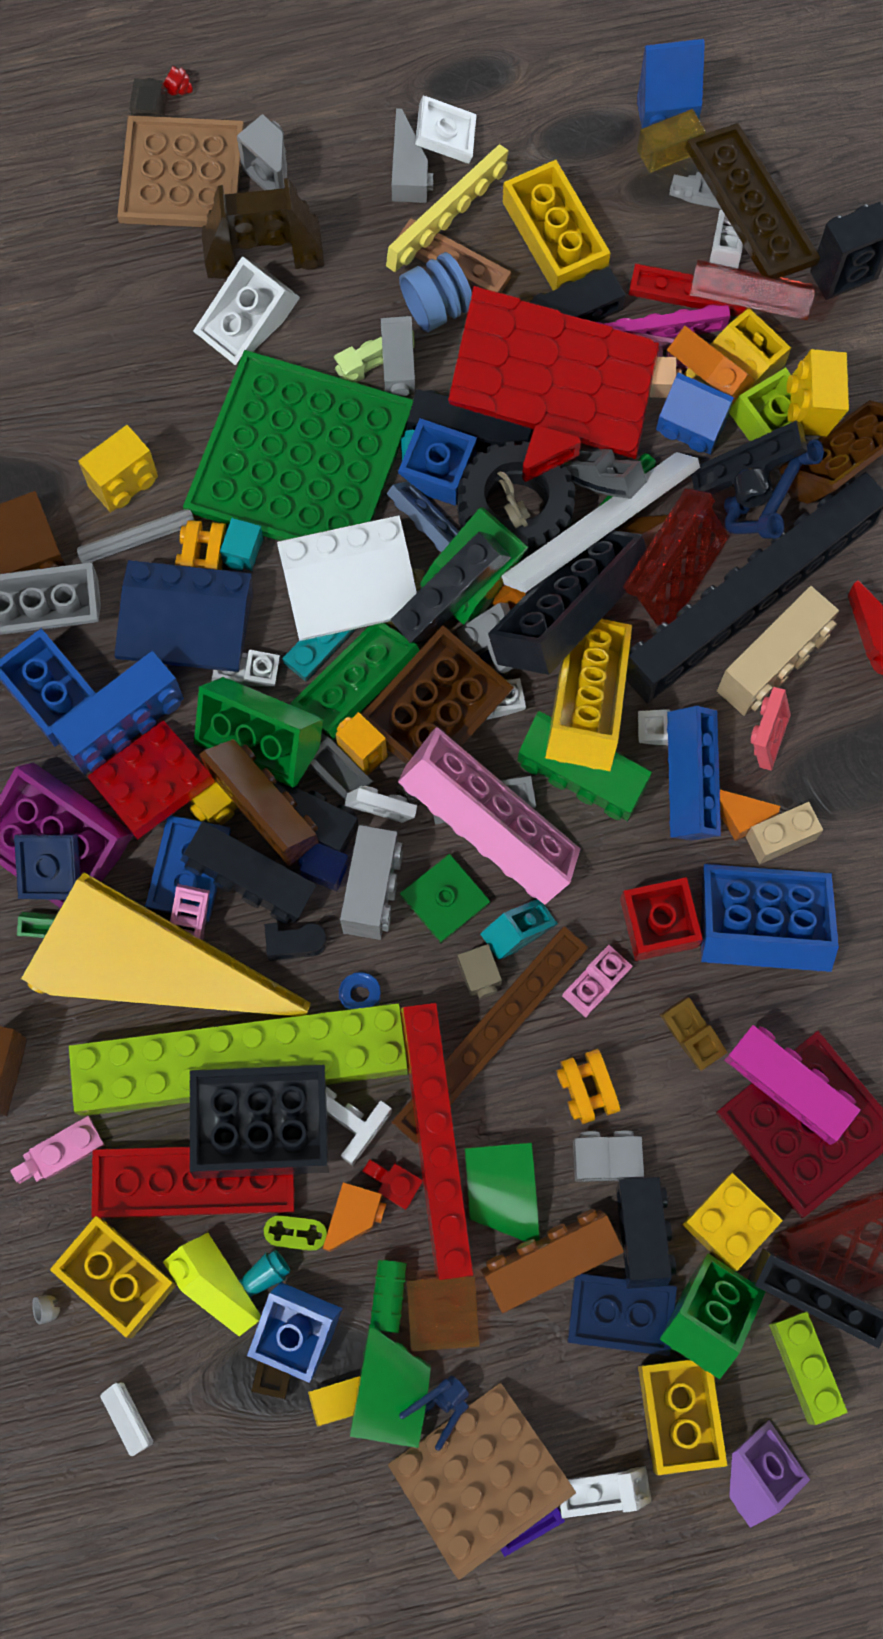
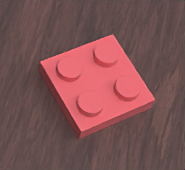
M777 687L772 688L770 697L763 699L760 711L763 717L760 726L755 725L751 735V744L754 745V755L757 756L759 767L770 771L773 769L791 716L786 690Z

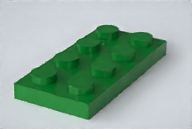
M384 623L368 626L290 705L322 718V731L334 739L338 732L337 727L345 718L349 716L353 718L358 712L360 713L420 650L417 644L409 643L403 635Z

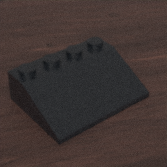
M325 1065L190 1071V1173L194 1179L329 1173Z

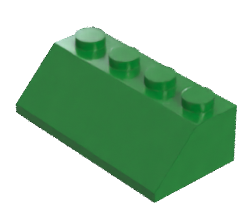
M225 677L199 686L194 744L209 749L234 739L240 747L246 744L257 758L253 762L260 770L266 767L277 781L292 788L297 786L320 748L323 719Z
M538 711L518 753L517 761L521 763L520 766L531 774L537 775V773H540L549 778L548 782L558 789L565 790L567 788L576 793V797L583 803L593 805L594 803L602 807L604 813L615 820H621L622 818L628 822L646 791L652 772L616 752L611 771L546 759L552 717Z

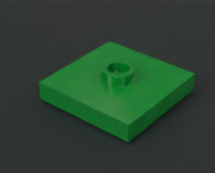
M450 854L400 893L401 898L440 944L490 905V900Z

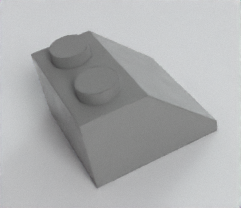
M262 114L237 135L242 170L263 190L285 188L284 178H287V162L283 138L284 132L277 122H271Z

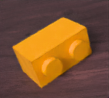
M359 712L353 718L350 716L345 718L337 727L336 739L338 747L367 776L387 758L386 738Z

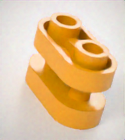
M188 520L186 526H181L180 544H183L182 554L176 555L175 565L222 570L223 560L220 549L227 532L226 524L213 522L210 531H203L201 521ZM202 543L208 544L206 559H199Z
M598 1049L585 1053L587 1063L577 1066L572 1057L560 1061L561 1069L556 1070L562 1089L567 1087L569 1089L572 1100L567 1101L572 1118L573 1120L580 1119L582 1125L595 1120L593 1111L595 1109L603 1107L607 1116L620 1112L615 1090ZM588 1076H592L598 1093L592 1097H588L582 1080Z

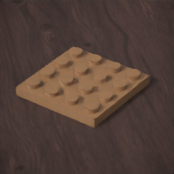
M128 115L117 214L119 223L187 227L206 226L207 214L213 208V198L218 185H223L224 194L239 192L241 159L237 135L244 130L243 121Z
M501 1383L469 1405V1408L460 1416L441 1450L437 1451L435 1445L448 1421L419 1442L418 1448L411 1447L388 1464V1467L458 1580L576 1494L573 1486Z

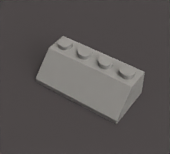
M92 563L0 574V635L99 621L101 609L99 580Z

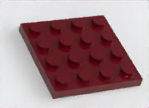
M819 1031L815 1032L793 1051L801 1056V1063L808 1069L812 1070L814 1068L823 1073L829 1079L827 1084L837 1092L843 1090L856 1100L855 1106L860 1109V1112L837 1142L831 1145L828 1144L753 1083L716 1112L718 1117L801 1219L806 1217L883 1153V1108Z

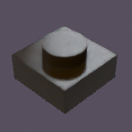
M258 1361L251 1392L285 1400L291 1375Z

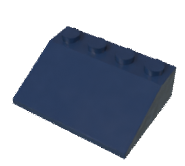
M128 560L122 585L115 659L139 661L153 651L162 663L167 665L239 672L254 595L251 573Z

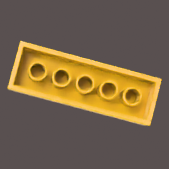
M601 619L561 662L546 759L611 771L619 739L632 625Z

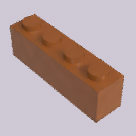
M595 1209L587 1210L577 1216L578 1221L568 1226L560 1224L547 1231L548 1236L535 1242V1239L525 1241L516 1247V1252L507 1257L501 1254L486 1262L487 1267L481 1269V1272L502 1314L622 1254L624 1250L608 1216L601 1209L598 1211Z

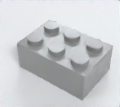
M358 826L340 917L343 934L381 940L383 931L389 932L392 913H390L391 905H388V901L395 900L398 884L396 882L397 874H394V869H401L403 859V843L398 842L396 831Z

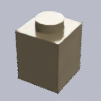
M488 944L457 956V962L470 997L478 995L479 999L498 992L496 988L501 987L502 979Z

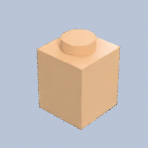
M657 357L649 397L667 398L677 373L682 374L681 369H676V357Z

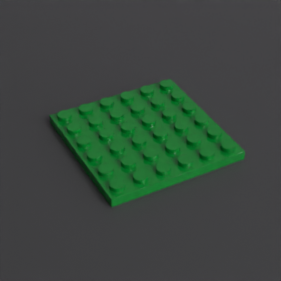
M244 350L187 494L183 509L190 510L193 515L226 525L230 524L231 518L261 526L263 536L278 541L371 522L374 519L401 445V438L405 434L413 400Z

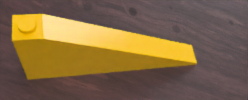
M85 872L76 880L21 978L28 983V987L33 991L53 996L285 1016H304L307 1014L311 1002L193 936L191 933Z

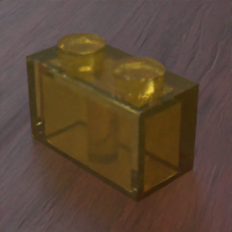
M691 109L640 129L637 151L649 173L689 158L690 155L685 149L687 140L703 135L706 131L694 110Z

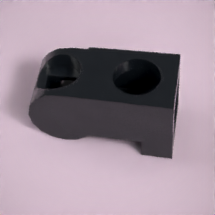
M278 923L264 924L269 961L313 957L320 955L327 947L325 932L317 924L309 923L300 929L280 931Z

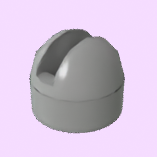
M42 1295L33 1298V1314L39 1325L49 1323L59 1316L60 1307H54L59 1301L52 1295Z

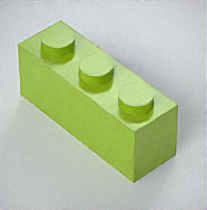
M800 1312L769 1324L808 1424L818 1425L848 1413L809 1314L807 1312Z

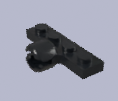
M796 420L700 464V468L691 474L695 496L703 499L734 485L736 500L744 507L754 508L766 504L773 493L770 478L771 469L808 452L803 425Z

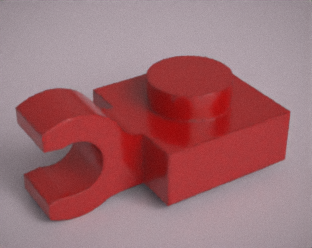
M369 1159L363 1169L364 1174L382 1184L377 1193L382 1194L384 1198L404 1210L407 1209L423 1180L395 1163L389 1172Z

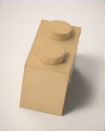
M807 802L752 826L746 835V839L760 865L817 840L823 828L810 803Z

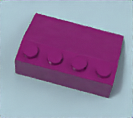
M34 762L16 766L0 794V865L16 877L14 835L78 834L80 876L85 872L100 882L105 879L120 859L133 836V833L127 827ZM49 900L59 908L65 902V900Z

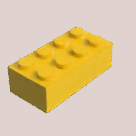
M553 160L504 182L503 204L552 290L558 289L567 281L574 282L581 279L592 270H601L609 266L611 253L557 160Z

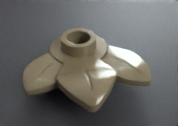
M498 472L497 474L503 478L499 482L510 502L504 508L515 528L521 525L524 527L528 526L525 519L531 516L522 500L516 503L514 499V486L509 476L504 472Z

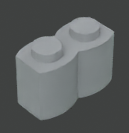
M596 1131L581 1132L580 1138H575L573 1141L575 1182L619 1181V1179L644 1178L642 1137L634 1136L633 1131L613 1132L614 1137H600V1132Z

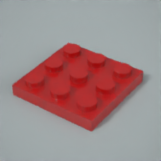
M164 720L87 776L137 840L215 783L208 770Z

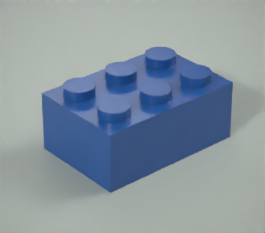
M42 628L0 659V681L53 746L56 747L59 745V742L50 728L96 693Z

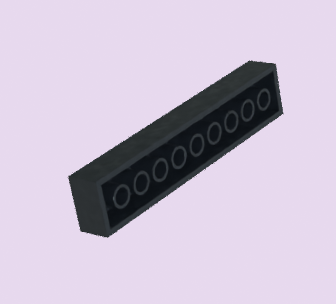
M864 472L857 479L853 476L840 487L841 491L835 496L829 494L824 497L817 505L818 509L812 514L805 512L795 521L794 528L788 532L783 530L779 538L771 540L770 543L772 545L764 551L761 548L756 550L747 559L748 563L741 569L738 566L734 567L723 578L725 581L718 587L715 585L708 587L701 594L700 601L693 606L690 603L685 605L676 614L677 618L670 624L667 622L662 623L654 630L651 639L646 643L641 640L629 650L626 681L646 704L655 699L878 524L883 514V489L867 472Z

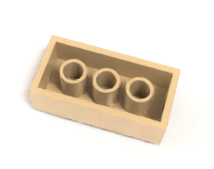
M810 586L725 670L717 692L743 716L751 709L755 712L761 708L763 699L768 696L772 688H781L789 679L788 675L794 667L797 670L801 668L809 659V653L815 647L819 649L830 638L831 635L829 633L837 625L834 619L839 610Z

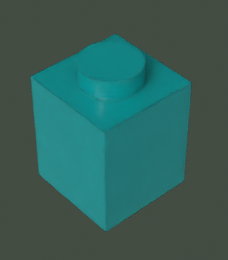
M231 518L220 549L223 563L226 566L237 571H242L243 569L253 570L264 539L261 526Z

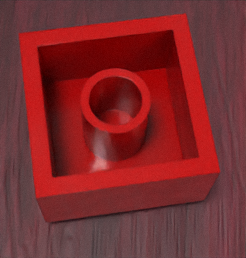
M687 877L623 891L620 902L635 961L699 947L703 938Z

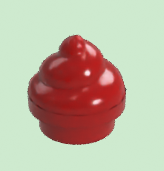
M172 66L162 85L168 90L167 93L171 96L192 93L193 87L189 82L186 70L182 67L178 69Z

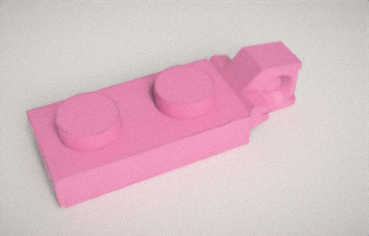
M87 1116L29 1149L30 1151L23 1155L25 1162L10 1171L16 1183L19 1182V1184L33 1176L36 1182L42 1179L47 1180L91 1155L93 1150H100L105 1144L91 1118Z

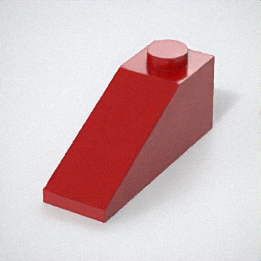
M857 580L850 589L848 598L867 658L870 660L873 669L878 674L883 675V605Z

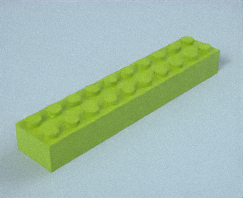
M399 1003L69 1045L74 1112L81 1117L190 1103V1071L325 1065L326 1085L408 1074Z

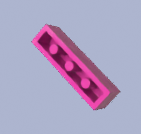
M752 1025L724 1061L828 1144L831 1145L837 1142L860 1112V1109L855 1106L856 1100L843 1090L837 1092L827 1084L829 1079L819 1070L814 1068L810 1070L801 1063V1056L788 1047L784 1050L775 1043L774 1040L776 1038L770 1031L764 1027L756 1028Z

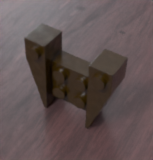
M284 178L285 188L224 194L223 185H218L213 198V208L209 210L206 226L203 225L201 231L204 263L208 278L224 279L230 276L236 267L234 249L241 248L247 250L256 246L266 245L281 246L284 243H292L295 269L303 268L309 270L318 266H324L319 218L316 214H312L309 211V205L305 200L300 199L297 189L289 178Z

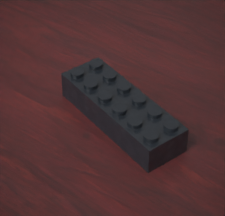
M611 531L534 586L488 633L497 665L550 675L650 567L643 535Z

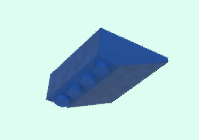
M704 864L701 908V934L703 938L701 942V962L832 972L839 948L832 873Z

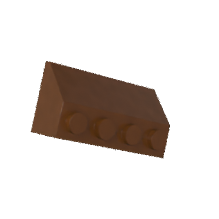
M232 739L200 753L205 768L212 775L213 779L288 866L319 842L315 833L318 830L316 824L308 815L304 817L299 815L294 809L298 806L295 800L287 791H284L282 794L274 786L277 783L275 777L266 767L262 770L259 769L253 762L257 759L246 744L240 747Z

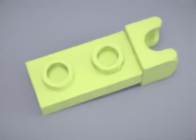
M412 330L414 348V331ZM382 337L366 341L357 350L351 346L336 354L334 359L338 363L335 367L338 376L341 379L357 383L365 379L364 373L383 364Z

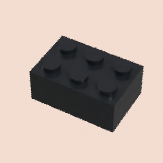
M881 201L870 206L868 204L862 205L853 213L846 216H836L826 223L817 250L820 256L819 263L811 267L810 270L825 300H829L879 278L883 268V204Z

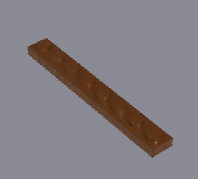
M565 926L558 931L444 1061L450 1105L588 948ZM411 1099L391 1123L416 1145L418 1139Z

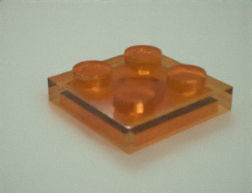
M475 1277L407 1281L411 1351L480 1347Z

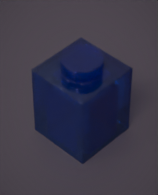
M319 843L303 854L298 861L303 878L336 892L350 864L348 855Z

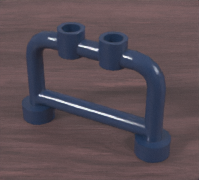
M806 440L808 452L788 460L790 462L758 521L737 522L740 515L747 513L750 508L739 504L736 496L726 498L724 502V509L727 513L725 528L729 533H759L764 539L779 538L782 535L784 521L776 512L802 464L813 465L821 462L824 450L819 440Z

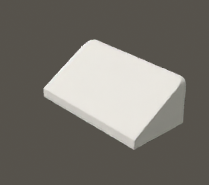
M120 1382L110 1386L101 1394V1399L129 1455L135 1456L152 1446L154 1441L125 1384Z

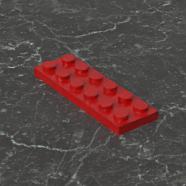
M190 1147L93 1150L91 1218L95 1216L100 1218L295 1213L294 1174L194 1179L190 1173Z

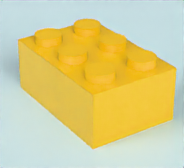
M98 1216L93 1218L50 1268L51 1272L126 1338H133L177 1286L176 1282L104 1219Z
M690 1359L638 1366L653 1473L664 1475L728 1466L714 1375L703 1370Z

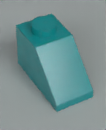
M536 899L504 912L480 935L489 945L491 952L500 960L518 952L554 928L558 923L546 906Z

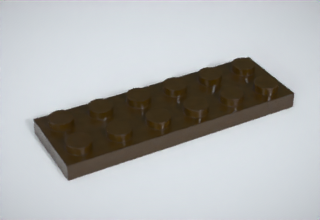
M739 123L687 140L685 149L765 283L818 265L820 260L819 254Z

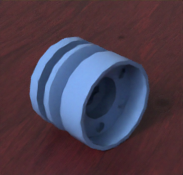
M447 252L440 254L437 260H429L426 263L427 272L422 267L417 266L401 274L399 277V284L405 302L417 324L427 333L444 325L447 322V314L455 319L461 315V312L467 313L471 302L472 291L457 261Z

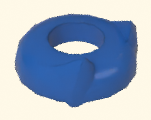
M363 972L353 973L341 982L339 999L345 1010L374 1007L380 1004V985L372 975ZM358 987L366 988L370 992L369 997L363 1002L354 1001L351 998V993L354 989Z

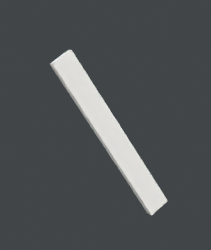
M678 452L674 453L645 474L647 482L631 499L612 497L504 573L502 575L504 585L526 593L700 468L698 458Z

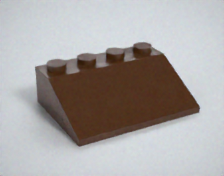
M867 401L839 422L827 437L821 436L817 439L823 446V458L818 464H802L788 490L791 499L806 504L815 502L819 498L835 491L883 454V403ZM787 461L778 468L781 477L790 461Z
M442 626L362 713V716L386 738L387 750L407 764L436 727L462 747L514 687L447 628Z

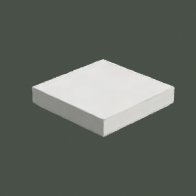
M423 95L419 103L415 145L469 164L473 157L476 114Z

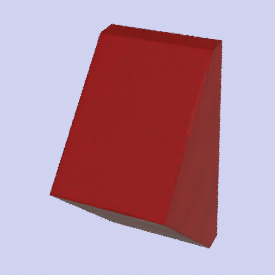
M535 425L523 463L522 479L524 482L579 456L581 446L579 437Z

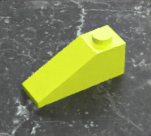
M209 1233L182 1245L163 1261L179 1289L236 1335H243L260 1321V1313Z

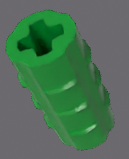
M378 1260L370 1324L378 1327L379 1331L399 1333L407 1263Z

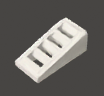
M720 210L709 265L714 268L737 271L743 244L733 227L723 225L731 224L724 212Z

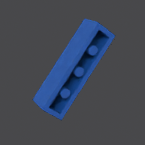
M693 706L667 712L670 837L692 841L721 836L717 710Z

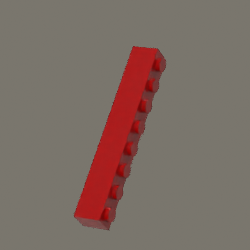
M436 1003L403 1007L400 1009L435 1275L438 1280L473 1276Z

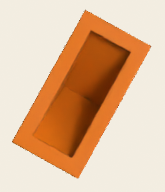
M720 790V817L735 841L745 837L752 826L777 816L781 806Z

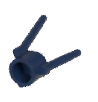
M450 1375L435 1389L402 1411L399 1417L400 1419H405L424 1405H426L425 1413L436 1404L446 1413L452 1409L454 1413L435 1445V1449L439 1451L450 1436L460 1416L469 1408L465 1403V1400L469 1397V1392L458 1379Z

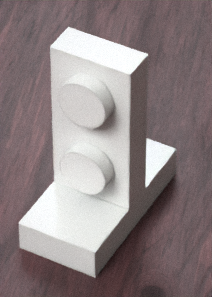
M326 1087L327 1115L355 1134V1137L341 1155L345 1161L354 1166L391 1115L392 1108L380 1101L364 1122L361 1120L364 1116L362 1112L349 1103L344 1108L334 1100L337 1095Z
M646 1466L631 1468L622 1472L568 1479L576 1494L562 1503L560 1509L562 1518L623 1510V1512L637 1511L652 1502Z

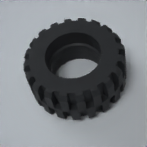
M505 441L503 447H498L497 444L487 447V454L479 452L473 457V465L467 464L464 469L463 478L460 479L458 486V521L462 529L477 510L484 507L528 546L521 559H526L570 528L575 505L574 483L570 482L571 474L568 468H561V465L524 482L522 479L523 463L530 442L523 441L522 445H514V441ZM500 471L509 476L512 484L524 485L533 489L545 503L544 509L537 516L526 520L528 523L526 527L521 525L515 528L512 521L500 518L487 505V498L490 494L502 487L499 480H503V478L497 474Z

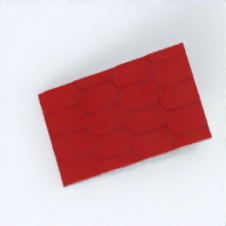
M474 286L448 401L450 405L534 429L535 425L574 435L579 437L582 444L599 449H612L613 453L637 459L659 352V343L654 342L650 338L613 329L612 326L566 315L555 309L521 301L517 297Z

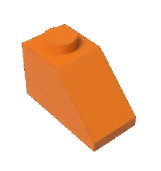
M343 1182L323 1249L332 1252L371 1231L375 1222L381 1224L387 1205L381 1202L382 1194Z

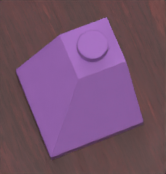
M770 1420L761 1425L732 1453L729 1497L750 1528L779 1513L810 1481Z

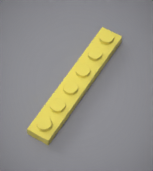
M499 144L388 247L386 266L393 272H397L403 265L410 264L416 253L422 247H428L440 230H446L456 215L464 213L470 206L471 201L477 196H482L495 179L499 180L502 178L508 167L506 164L508 150Z

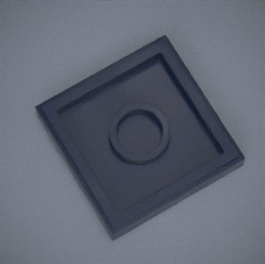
M78 834L14 835L18 899L66 900L76 880L80 877Z

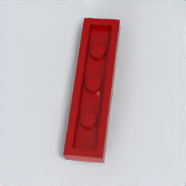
M635 263L629 295L696 309H703L708 305H728L730 315L738 317L747 310L751 286Z

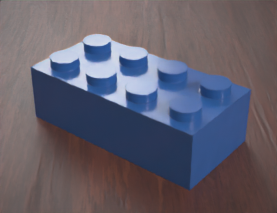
M151 651L50 729L62 749L81 772L86 775L90 771L94 772L106 763V759L113 753H119L131 744V740L139 733L144 734L155 726L156 720L165 713L168 715L177 710L184 698L174 675L157 655Z

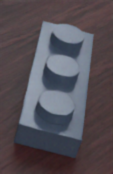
M409 481L394 484L387 492V495L394 501L395 506L400 511L405 512L415 522L416 528L425 533L435 543V547L440 552L459 533L445 516Z

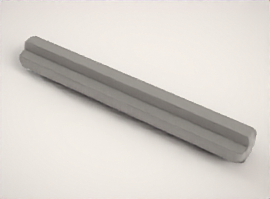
M184 509L77 548L79 559L82 564L90 563L180 531L181 526H186L187 521L194 520V517L190 510Z

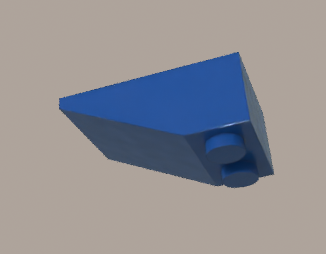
M704 39L645 46L637 95V106L642 130H660L664 127L672 126L686 127L699 123L703 97Z

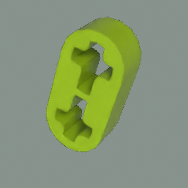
M281 1215L270 1218L264 1226V1236L271 1245L305 1251H317L323 1248L328 1233L320 1221ZM278 1222H283V1227L294 1230L293 1236L282 1235L281 1241H276L275 1235L270 1233L271 1227H277ZM311 1226H316V1230L322 1234L321 1240H315L314 1245H308V1239L298 1237V1231L308 1232Z

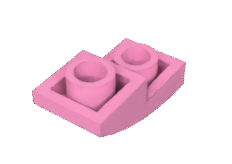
M608 945L568 987L562 997L586 1018L633 966Z

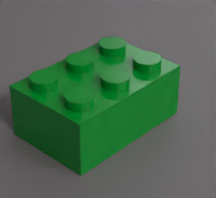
M707 1253L689 1278L660 1340L699 1365L703 1370L721 1379L740 1354L766 1291L756 1287L748 1279Z

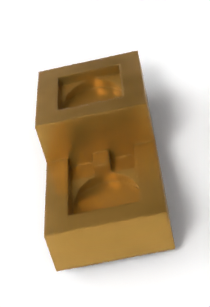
M689 997L683 998L660 1014L666 1026L699 1071H702L728 1053L711 1025L705 1023Z

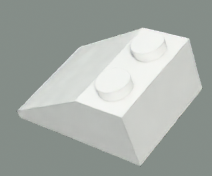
M242 256L193 331L234 365L238 366L244 350L253 352L285 321L300 297L259 264Z

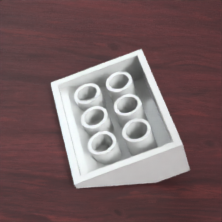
M400 516L277 542L299 641L389 622L417 593Z

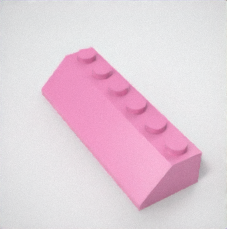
M436 727L407 763L398 783L403 786L408 794L415 796L425 804L433 815L440 817L450 825L457 835L464 837L474 845L482 856L489 858L499 866L506 876L513 878L523 886L530 896L537 898L544 905L547 904L570 884L581 848Z

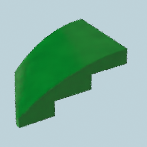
M532 1143L465 1148L470 1220L522 1241L535 1239V1242L539 1241Z
M369 1324L363 1352V1363L357 1387L350 1437L418 1448L426 1405L405 1419H400L399 1414L428 1393L431 1366L418 1356L411 1355L407 1348L398 1342H393L382 1334L378 1327Z

